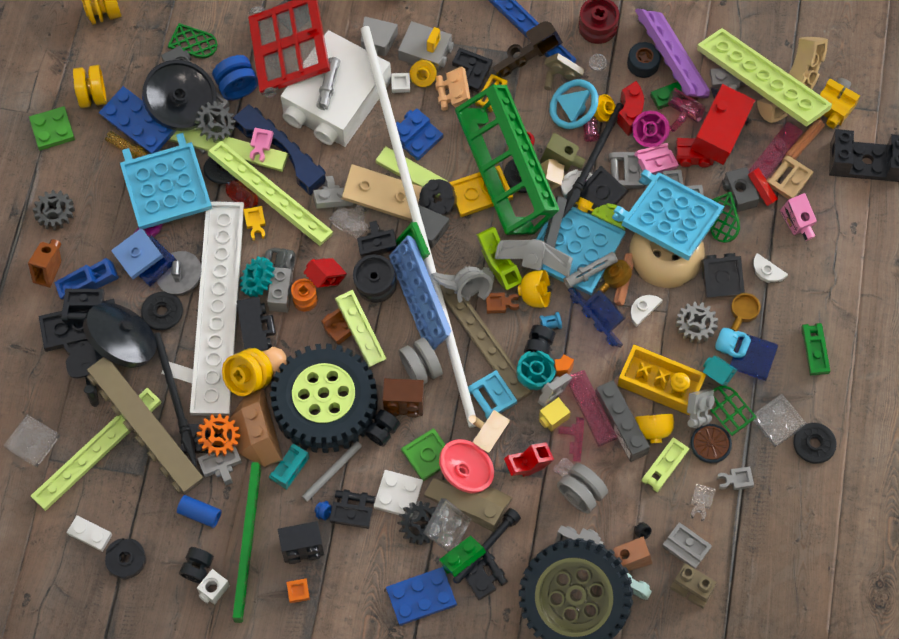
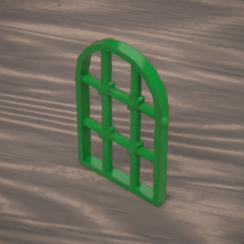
M718 386L713 389L714 392L719 390L725 397V400L719 403L715 398L716 407L710 409L711 413L715 415L731 436L757 418L738 393L731 387ZM722 389L731 390L733 394L728 397ZM734 396H737L743 403V406L739 409L732 402ZM726 402H729L735 409V412L731 415L724 409L723 405ZM718 408L726 415V419L723 421L714 412ZM744 408H747L753 415L749 420L742 414ZM736 414H739L745 421L740 427L733 420ZM729 420L737 428L732 433L725 425Z

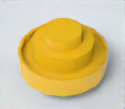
M428 60L416 61L410 69L411 81L419 87L430 86L437 76L435 66Z
M603 94L598 97V107L594 116L600 122H607L614 112L615 103L610 96Z

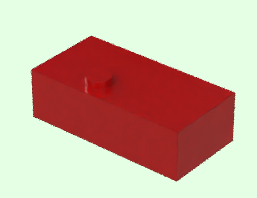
M722 84L690 149L724 165L755 100Z

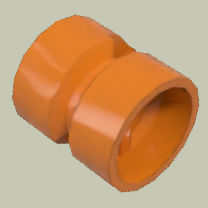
M305 278L295 281L291 287L294 306L303 312L314 309L318 300L316 287L313 285V282Z

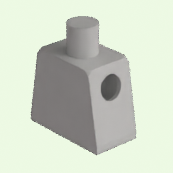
M364 17L363 27L369 26L377 55L386 56L398 35V24ZM361 36V48L366 50L363 37Z

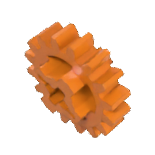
M212 414L210 415V420L203 419L205 425L199 424L198 428L201 431L197 432V437L201 438L197 443L203 444L202 451L209 450V456L212 452L215 453L216 457L219 456V453L226 456L227 450L232 453L234 450L232 446L237 447L238 445L236 440L240 438V434H236V432L239 431V427H233L235 420L229 422L228 415L223 419L221 414H218L217 418ZM206 430H208V433L210 434V437H208L207 440L205 438ZM229 431L232 435L231 441H229L227 437ZM215 433H222V437L215 438Z

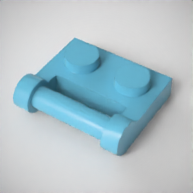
M497 370L468 387L469 393L473 394L485 412L484 416L486 419L489 418L493 410L502 413L517 404V399ZM483 387L496 405L495 408L491 409L480 393V388Z

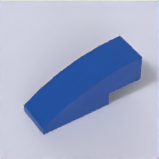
M105 258L91 267L85 265L54 283L60 299H64L65 289H97L119 279L113 262Z

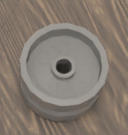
M424 337L414 342V349L407 345L398 350L402 364L412 380H424V384L428 382L427 375L433 380L443 375L439 360Z
M576 463L569 470L570 476H563L557 483V487L574 507L589 514L596 507V501H601L608 494V489L591 469L581 463Z

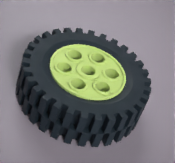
M320 343L315 344L316 350H311L309 345L305 347L306 353L302 354L299 349L295 351V359L291 355L287 357V365L282 363L279 366L280 373L276 371L274 375L275 382L272 381V391H270L274 417L281 432H284V436L287 439L291 437L292 443L295 445L300 443L302 449L307 450L308 446H310L312 452L317 453L318 448H322L323 453H328V448L333 447L334 452H338L340 445L347 449L350 447L349 442L351 440L355 443L359 441V435L364 437L365 429L372 422V419L374 420L378 408L375 378L373 379L371 369L368 370V364L365 360L361 362V356L357 353L353 357L352 350L347 348L343 352V348L340 345H337L336 350H333L332 344L326 343V349H321ZM331 376L338 378L336 381L328 380ZM311 378L318 379V381L315 383L309 382ZM342 391L348 392V395L342 397L339 396V393ZM321 393L329 394L326 398L319 397ZM303 394L309 395L305 400L300 399V396ZM332 408L340 409L338 413L330 412ZM314 409L320 410L317 415L310 414Z

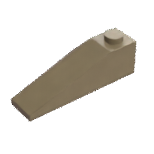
M433 478L424 494L425 497L492 532L497 528L512 500V497L495 488L488 487L479 493H467L455 488L447 480Z

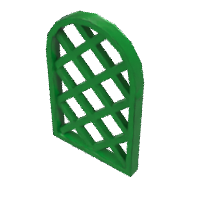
M180 23L168 44V48L174 49L176 48L174 47L175 45L181 46V43L187 42L188 46L182 48L183 51L190 48L191 52L188 51L189 55L197 58H208L214 55L218 47L217 40L212 34ZM192 32L193 36L187 38L185 33ZM183 35L185 39L178 41L177 37ZM203 35L205 40L199 42L197 37ZM195 39L196 43L190 45L189 40ZM214 40L215 44L210 46L208 41ZM206 42L208 47L202 49L200 44ZM198 45L200 50L194 52L192 47ZM210 49L211 53L205 55L203 51Z
M728 192L711 199L717 203L719 201L724 203V208L726 205L731 206L728 213L722 211V213L727 215L725 220L722 221L718 217L711 227L713 237L722 243L733 241L740 231V222L732 192ZM729 216L734 218L731 225L726 223ZM717 221L722 223L720 229L715 228ZM725 225L730 227L727 233L722 231ZM732 228L736 230L733 236L729 235ZM720 233L725 235L723 240L718 239Z

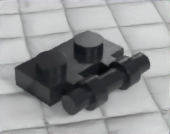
M346 489L344 491L336 490L335 498H340L342 501L341 503L333 501L330 523L369 529L373 508L366 507V503L374 504L375 496L368 495L365 492L361 494L352 493ZM349 500L358 501L359 505L348 504Z
M489 551L484 554L483 559L478 561L464 577L478 600L496 591L493 584L495 581L498 580L501 586L508 582L504 576L503 569H499L494 561L495 557ZM487 565L493 572L489 577L483 569Z

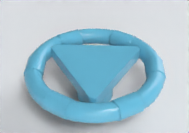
M581 79L564 83L556 90L550 102L549 113L553 122L564 129H575L586 124L593 117L598 107L599 96L597 90L590 82ZM575 86L588 89L562 95L568 89ZM591 93V107L589 111L576 121L578 116L585 112V103ZM558 101L571 122L563 121L558 117Z

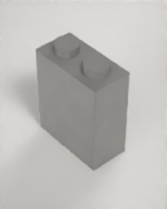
M411 21L398 49V58L410 64H414L419 60H428L432 62L437 73H439L441 67L446 65L448 52L451 53L453 49L452 34L440 31V41L432 53L427 51V40L433 28Z

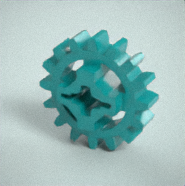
M257 256L256 260L251 259V264H246L247 267L242 271L244 275L240 277L243 280L239 284L242 287L241 291L250 297H258V294L263 295V290H268L269 284H272L270 280L275 276L272 274L275 270L272 267L273 263L263 256Z

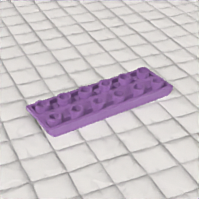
M636 9L635 12L638 15V20L647 29L648 36L653 39L656 49L664 57L665 64L670 67L673 77L680 83L682 92L687 96L708 98L710 95L708 86L661 12Z

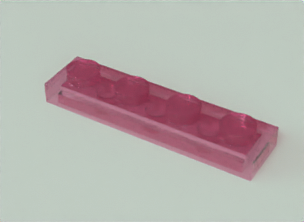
M787 121L750 168L749 173L759 167L767 180L785 157V154L802 135L803 131Z
M585 370L570 375L572 379L568 385L598 447L616 440L617 436Z

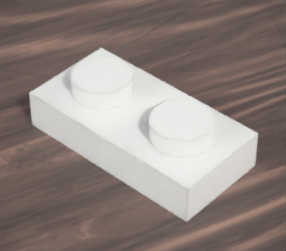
M79 516L75 517L67 531L68 535L103 552L112 536L111 532Z

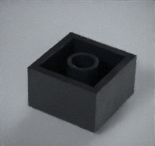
M318 521L278 528L281 551L285 563L296 564L301 562L302 559L308 558L309 560H316L324 555Z

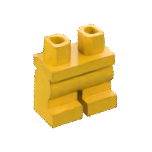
M829 79L820 96L832 103L831 109L822 116L828 118L827 126L834 129L837 125L841 126L856 107L860 95L846 88L840 97L844 86Z

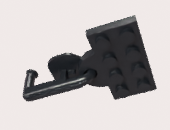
M114 299L104 301V303L116 304ZM70 309V313H88L90 309ZM62 311L38 316L45 352L65 348L69 355L66 359L68 375L74 379L85 377L87 386L84 388V392L87 394L90 404L93 407H97L99 405L97 387L92 385L87 379V376H89L87 369L102 359L103 356L92 347L86 338L83 329L84 320L62 322Z

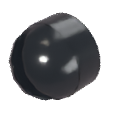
M639 522L634 527V533L638 538L644 537V539H647L652 532L651 527L644 522Z

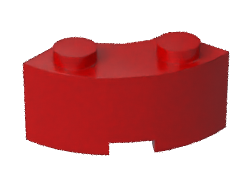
M637 81L622 89L620 102L624 107L618 113L617 124L628 136L633 133V122L643 112L644 106L643 91Z

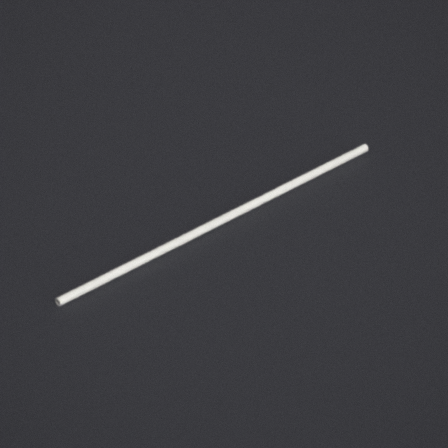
M364 26L361 28V33L413 222H417L430 252V255L424 259V264L451 328V333L445 339L468 426L473 428L476 426L469 421V417L475 415L474 407L441 287L433 279L434 277L431 276L432 273L436 272L371 31L369 26Z

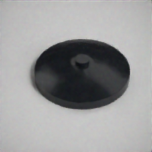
M169 60L155 66L147 75L142 89V99L148 114L158 124L177 131L195 129L199 125L194 123L195 119L198 118L195 114L199 111V108L201 106L205 107L207 102L212 105L217 99L216 88L211 77L198 65L184 60Z
M100 303L93 306L84 318L83 329L86 338L92 347L107 360L120 366L136 368L144 366L154 356L157 348L154 333L148 324L132 310L114 303Z

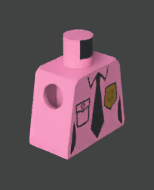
M804 193L789 199L780 212L794 235L802 233L805 241L814 238L815 234L811 227L817 221L806 194Z

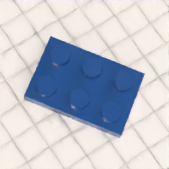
M443 567L386 587L399 626L457 606Z

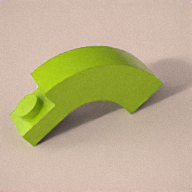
M491 227L476 234L483 249L481 250L482 254L501 286L508 290L520 284L522 277L517 265L510 259H495L497 246L500 242L496 228Z

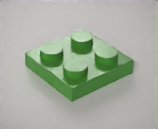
M65 106L29 116L40 151L75 140Z

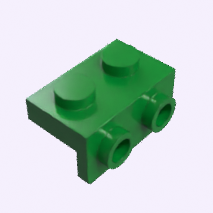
M470 535L440 558L439 561L447 574L451 573L455 577L484 555L486 551Z

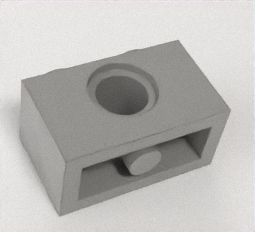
M274 267L275 270L272 274L275 276L270 280L272 284L269 287L267 300L269 311L288 313L293 282L292 270Z

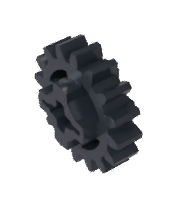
M417 501L416 504L411 502L409 503L410 508L403 507L405 513L399 514L402 518V521L397 522V524L402 525L399 532H405L403 538H410L409 543L414 544L416 542L417 545H422L423 542L430 543L429 538H436L434 532H440V529L437 528V525L442 524L441 521H437L440 513L435 514L436 507L429 508L430 503L428 502L424 504L422 501ZM417 521L426 522L422 525L413 524V522Z

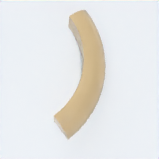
M799 38L796 58L789 72L792 77L811 90L819 78L818 70L821 62L825 61L828 39ZM768 99L757 100L758 110L764 120L773 123L788 116L785 111Z

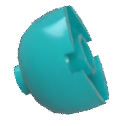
M542 351L526 352L521 356L516 367L518 381L529 390H541L546 383L552 382L556 374L555 363L548 354Z

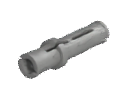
M336 57L329 58L330 71L325 73L323 84L319 88L320 96L316 106L321 110L328 109L330 98L334 94L333 87L341 62Z
M610 252L583 268L579 267L569 277H564L563 280L567 288L570 289L582 281L586 282L589 277L617 263L618 259L615 253Z

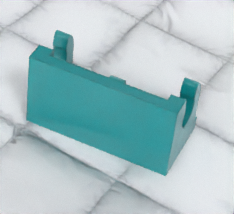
M292 444L283 461L271 472L269 479L287 490L310 459L308 452Z

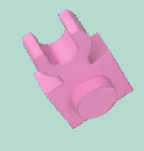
M259 128L254 129L250 146L255 149L250 152L251 160L255 159V155L260 154L259 160L264 162L265 154L263 152L264 150H270L274 135L273 131Z

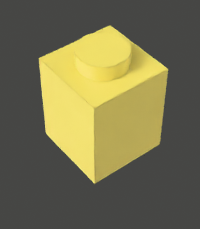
M558 397L540 410L539 421L544 428L548 427L552 432L570 419L571 412Z

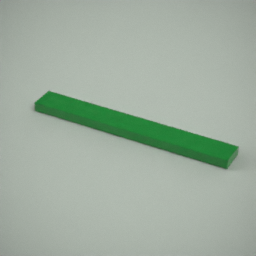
M252 462L233 610V620L235 623H242L244 616L261 476L259 462Z

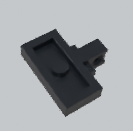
M377 221L369 222L371 233L357 238L362 258L391 251L398 246L394 229L380 230Z

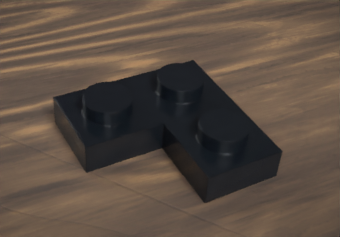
M459 47L452 61V66L457 68L463 67L467 71L466 76L469 89L479 92L493 64V60Z

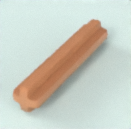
M820 119L816 120L785 156L796 159L825 127V123Z
M626 253L623 260L633 270L632 253ZM630 280L622 287L616 288L613 302L617 306L624 305Z

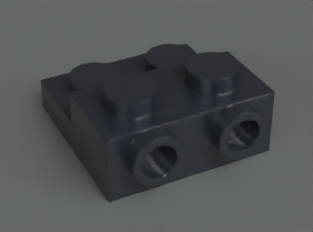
M735 253L724 254V258H717V255L705 256L704 260H701L706 298L745 293L741 256H735Z

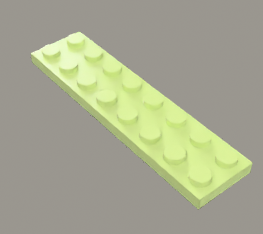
M723 28L697 45L699 52L806 127L828 112L832 107V103Z

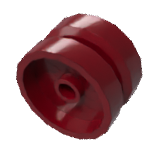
M587 0L584 2L580 10L578 28L585 40L590 43L602 44L613 39L617 32L619 10L616 4L611 0Z

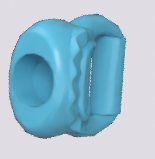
M722 328L715 348L734 358H742L746 355L751 339L744 332ZM743 337L739 352H734L738 338Z

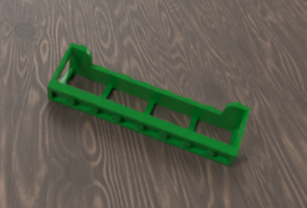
M491 85L456 107L455 112L505 234H535L559 211V207L507 85ZM487 95L489 101L482 108H467ZM491 106L496 119L485 125L489 120L486 110ZM499 124L509 150L492 160L482 134ZM512 155L522 181L505 192L495 165ZM525 187L534 207V212L526 217H516L508 197ZM540 215H546L537 225L533 226L531 222L533 219Z

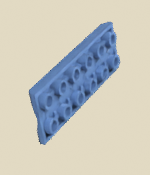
M406 236L389 255L390 262L393 265L421 338L424 337L432 349L435 350L450 335L451 328L416 241L411 236Z

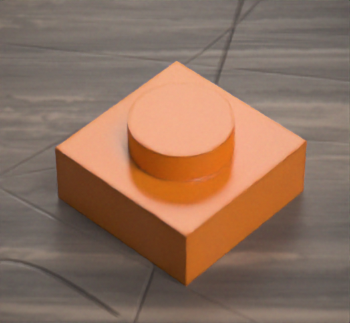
M307 579L286 582L290 603L310 600Z

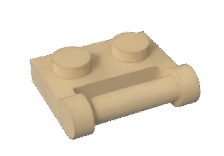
M785 156L782 164L772 177L767 179V182L772 190H775L787 199H792L798 195L814 172L792 157ZM788 167L793 168L781 184L777 182Z

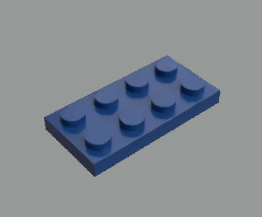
M124 86L99 112L104 119L150 154L158 152L177 131L158 124L148 114L143 101Z

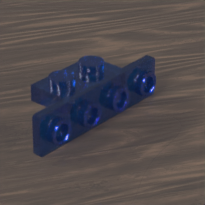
M569 288L570 298L576 304L579 303L583 307L582 312L586 317H591L595 321L593 324L599 332L603 331L607 337L605 339L613 347L621 348L623 344L612 330L625 317L605 293L599 289L586 301L576 289Z

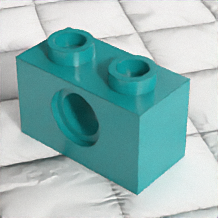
M718 356L709 357L703 365L705 368L703 372L724 386L728 385L737 372L736 368Z

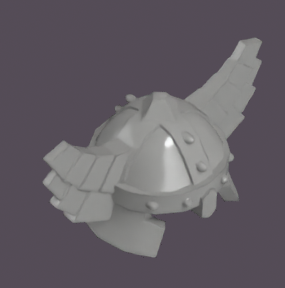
M465 266L456 275H444L437 272L431 274L438 284L445 286V288L454 289L459 303L463 301L462 297L469 301L471 296L478 293V297L485 300L492 290L495 276L493 271H490L487 267H483L480 270L477 267Z

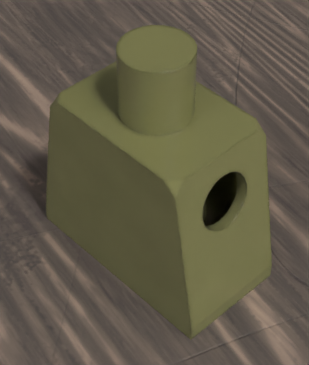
M553 132L540 162L543 163L548 159H554L558 163L565 165L564 171L568 172L571 165L582 169L586 159L576 155L579 149L577 145Z

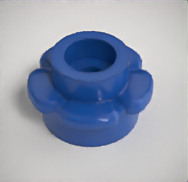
M328 501L319 502L316 505L315 513L318 519L326 520L331 515L332 506L329 505Z

